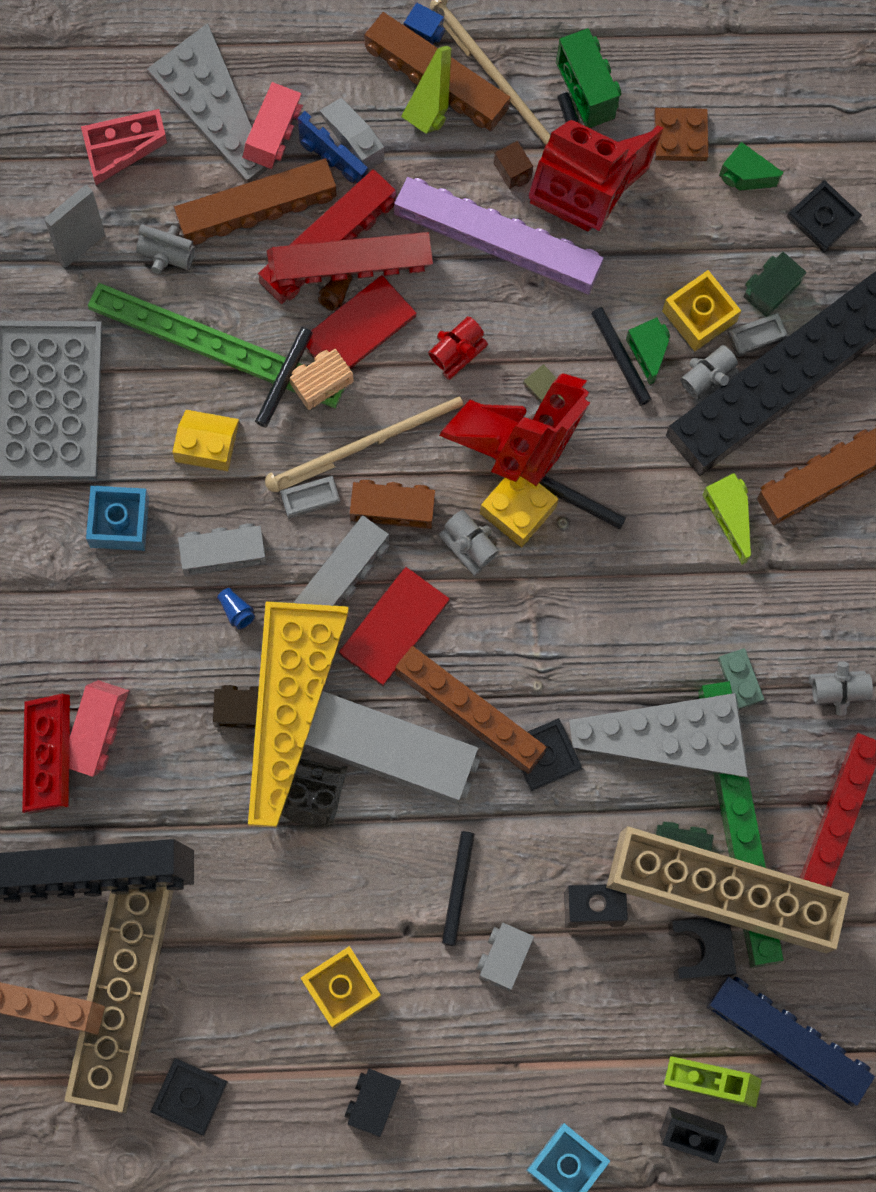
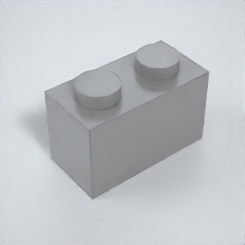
M503 922L500 929L494 927L488 943L493 945L489 955L482 954L476 968L481 971L479 978L510 992L534 936Z

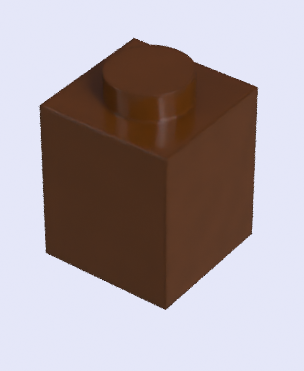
M518 141L495 152L493 164L509 189L516 185L521 187L531 180L534 166Z

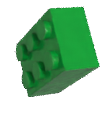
M589 28L559 38L556 65L584 126L592 128L615 119L617 108H619L618 102L621 96V89L617 81L613 82L610 75L611 68L606 58H602L600 43L596 36H592Z

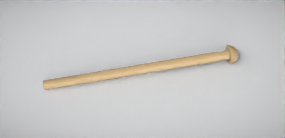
M432 0L430 10L444 16V28L468 57L472 54L486 73L500 87L499 89L511 97L510 102L546 146L550 138L549 132L446 7L448 0Z
M460 396L277 476L270 472L265 478V485L272 492H280L334 468L333 462L359 452L375 442L378 445L382 444L386 439L464 406Z

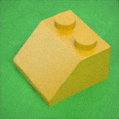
M185 410L177 428L172 451L175 462L229 471L239 419Z

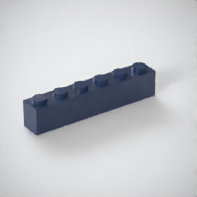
M736 976L733 979L730 977L724 979L706 1007L707 1009L851 1107L859 1104L876 1077L869 1072L871 1068L858 1059L852 1061L846 1057V1051L833 1042L829 1045L821 1040V1033L810 1026L804 1028L796 1023L798 1018L785 1009L780 1012L771 1006L773 1001L762 993L755 995L749 991V985Z

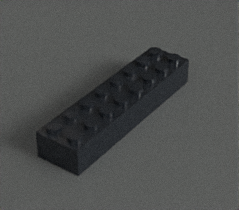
M175 839L0 853V899L8 903L21 902L22 897L43 901L47 900L49 895L70 899L75 897V893H84L85 896L96 897L101 896L102 891H111L112 894L123 895L128 894L129 889H139V892L149 893L156 892V887H166L167 890H183L184 885H194V850Z

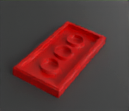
M381 275L312 329L313 335L306 350L315 358L322 351L328 350V352L336 349L351 369L414 319L417 313Z
M405 567L341 648L339 655L378 684L384 686L395 672L396 665L408 650L417 644L448 604L450 598Z
M62 693L24 702L22 813L32 814L67 808L69 806L70 695Z

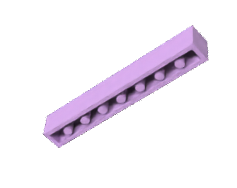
M407 177L394 203V215L588 295L602 266L604 257H601L592 249L584 250L579 248L568 239L555 238L543 229H533L526 226L519 219L506 218L495 209H485L477 206L470 199H460L453 196L446 189L433 188L419 178L412 179Z

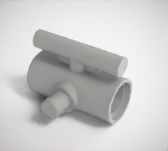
M143 224L139 228L138 234L140 237L136 252L153 258L154 264L151 270L156 274H161L163 268L167 267L168 264L186 270L192 264L196 247L192 245L193 241L178 236L181 230L175 225H172L168 232Z
M721 345L705 359H691L690 367L693 369L680 378V381L685 390L694 397V404H699L721 386L727 385L729 380L740 372L736 368L738 361L732 351L724 345Z
M464 510L459 511L450 518L444 526L445 529L439 534V537L473 576L479 574L482 571V567L490 563L500 552L488 538L492 533L490 527H478Z
M839 662L835 673L809 675L810 686L812 685L814 703H833L836 706V714L839 716L847 714V707L850 705V701L872 700L873 683L871 675L866 674L865 671L849 672V663Z

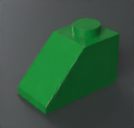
M741 142L723 163L719 176L722 177L723 182L728 186L743 191L777 187L784 172Z
M657 317L629 329L626 336V341L649 385L655 383L670 339V333L666 325H661Z

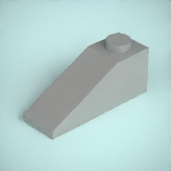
M342 98L319 111L340 143L368 167V170L384 161V146L370 126Z

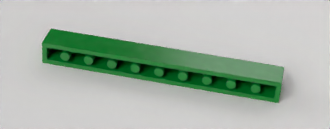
M730 681L702 685L698 692L699 699L732 694ZM713 772L729 857L766 868L749 778ZM743 929L750 968L779 964L784 961L779 939Z

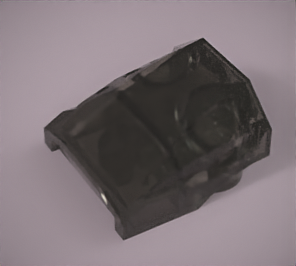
M300 758L281 815L291 822L317 828L333 826L348 767L342 765V768Z

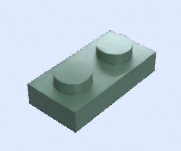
M745 648L718 657L726 682L730 681L732 694L735 693L737 695L739 710L764 701Z

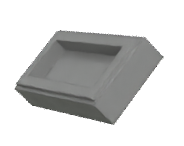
M778 313L728 331V336L737 357L782 342L788 337Z
M333 476L280 491L288 519L340 504Z

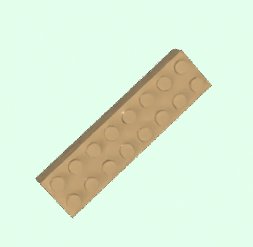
M626 827L620 832L606 887L826 954L837 949L849 893L632 827Z
M156 887V892L145 893L139 892V889H129V893L123 895L112 894L110 891L87 1001L104 1005L105 1009L98 1035L79 1032L65 1102L126 1113L174 890H167L166 887Z

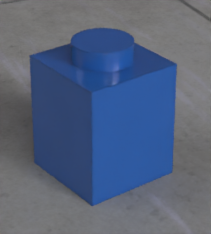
M417 2L404 21V26L432 45L435 41L440 42L445 33V28L443 27L444 16Z

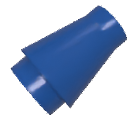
M231 588L224 589L217 596L231 626L243 629L255 619L254 609L236 595Z

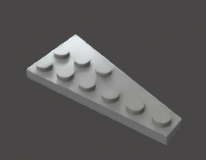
M207 23L147 68V72L246 183H249L268 168L242 158L245 143L252 126Z
M735 693L569 720L574 749L749 778L738 701Z

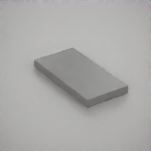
M84 185L44 219L58 260L64 268L68 267L105 236L94 193L87 185Z

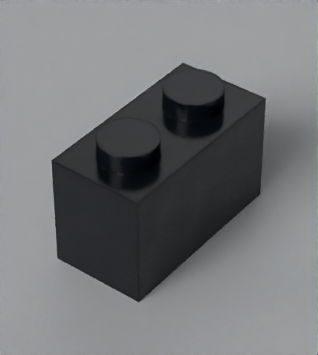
M369 1068L367 1074L361 1073L355 1087L356 1090L360 1091L356 1102L350 1100L344 1116L349 1119L347 1125L381 1137L401 1081Z
M670 1106L660 1130L662 1145L715 1163L719 1162L728 1137L723 1124Z

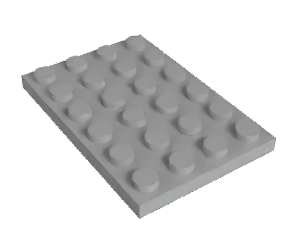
M0 321V479L97 480L103 328L101 321Z

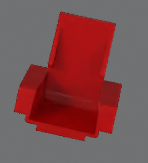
M570 120L551 132L549 141L538 162L528 195L530 204L587 232L592 228L600 231L623 192L649 170L664 128L657 125L648 133L617 142L576 121Z
M564 373L560 374L551 384L533 419L525 417L527 409L524 406L486 405L469 400L446 425L439 436L494 458L496 462L491 470L492 473L517 482L522 477L537 487L559 460L590 404L586 400L589 392L584 389L588 380Z

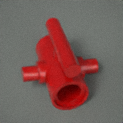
M467 316L451 332L440 331L437 335V339L440 342L428 352V355L444 371L443 375L448 380H451L488 346V343L482 338L484 331L473 318Z

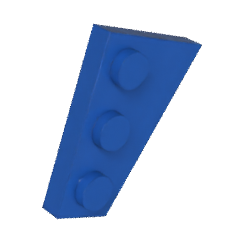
M304 110L298 117L301 145L307 151H314L320 155L321 159L326 158L329 167L335 166L342 171V175L352 183L361 181L368 174V167L345 146L339 145L337 147L334 144V140L330 137V133L324 127L318 130L309 122L311 116Z

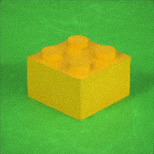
M707 270L665 300L662 312L695 352L738 321L741 309L710 271Z
M522 477L517 482L504 478L481 504L480 515L522 548L556 509L558 498L540 483L536 487Z
M350 946L301 977V981L332 1030L381 998V994Z

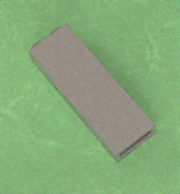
M324 691L322 692L304 749L458 805L461 798H467L472 783L467 782L470 772L476 773L481 757L477 756L478 747Z

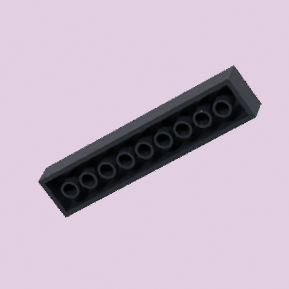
M876 271L729 380L727 385L721 386L669 425L666 437L699 476L703 475L876 344Z

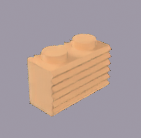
M336 349L328 352V350L322 351L314 358L315 362L307 367L305 364L300 365L292 372L290 385L308 410L316 407L354 382L352 371Z

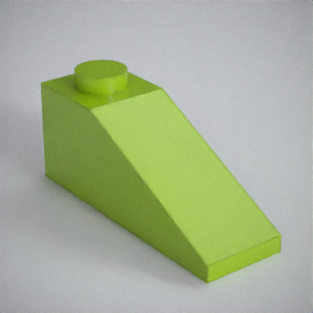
M449 46L436 50L401 115L402 118L426 134L435 130L438 131L446 121L444 115L448 109L451 48Z
M735 473L707 486L702 496L743 565L747 563L751 556L748 489L742 479L738 480Z
M670 1056L664 1085L756 1108L762 1079L750 1073Z

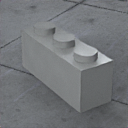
M243 524L239 526V529L233 530L216 528L211 530V533L206 534L188 532L184 534V537H178L184 576L266 565L261 526H255V524Z

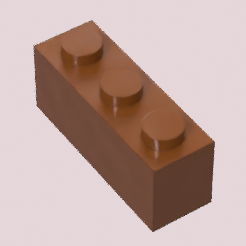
M360 480L359 483L353 482L350 521L358 522L363 515L374 524L432 529L435 490H431L430 487L425 485H415L414 488L403 487L402 484L396 482H389L386 485L375 484L372 480Z

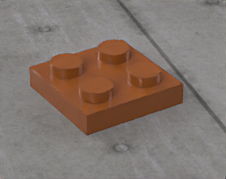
M655 108L654 128L657 125L664 128L655 151V160L707 161L708 110L698 108Z

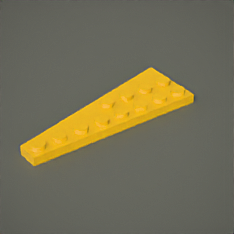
M267 601L265 603L248 826L277 828L348 617L349 609L346 606Z

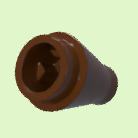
M347 275L348 280H331L319 291L318 301L324 308L335 311L342 306L349 285L353 280L351 275Z

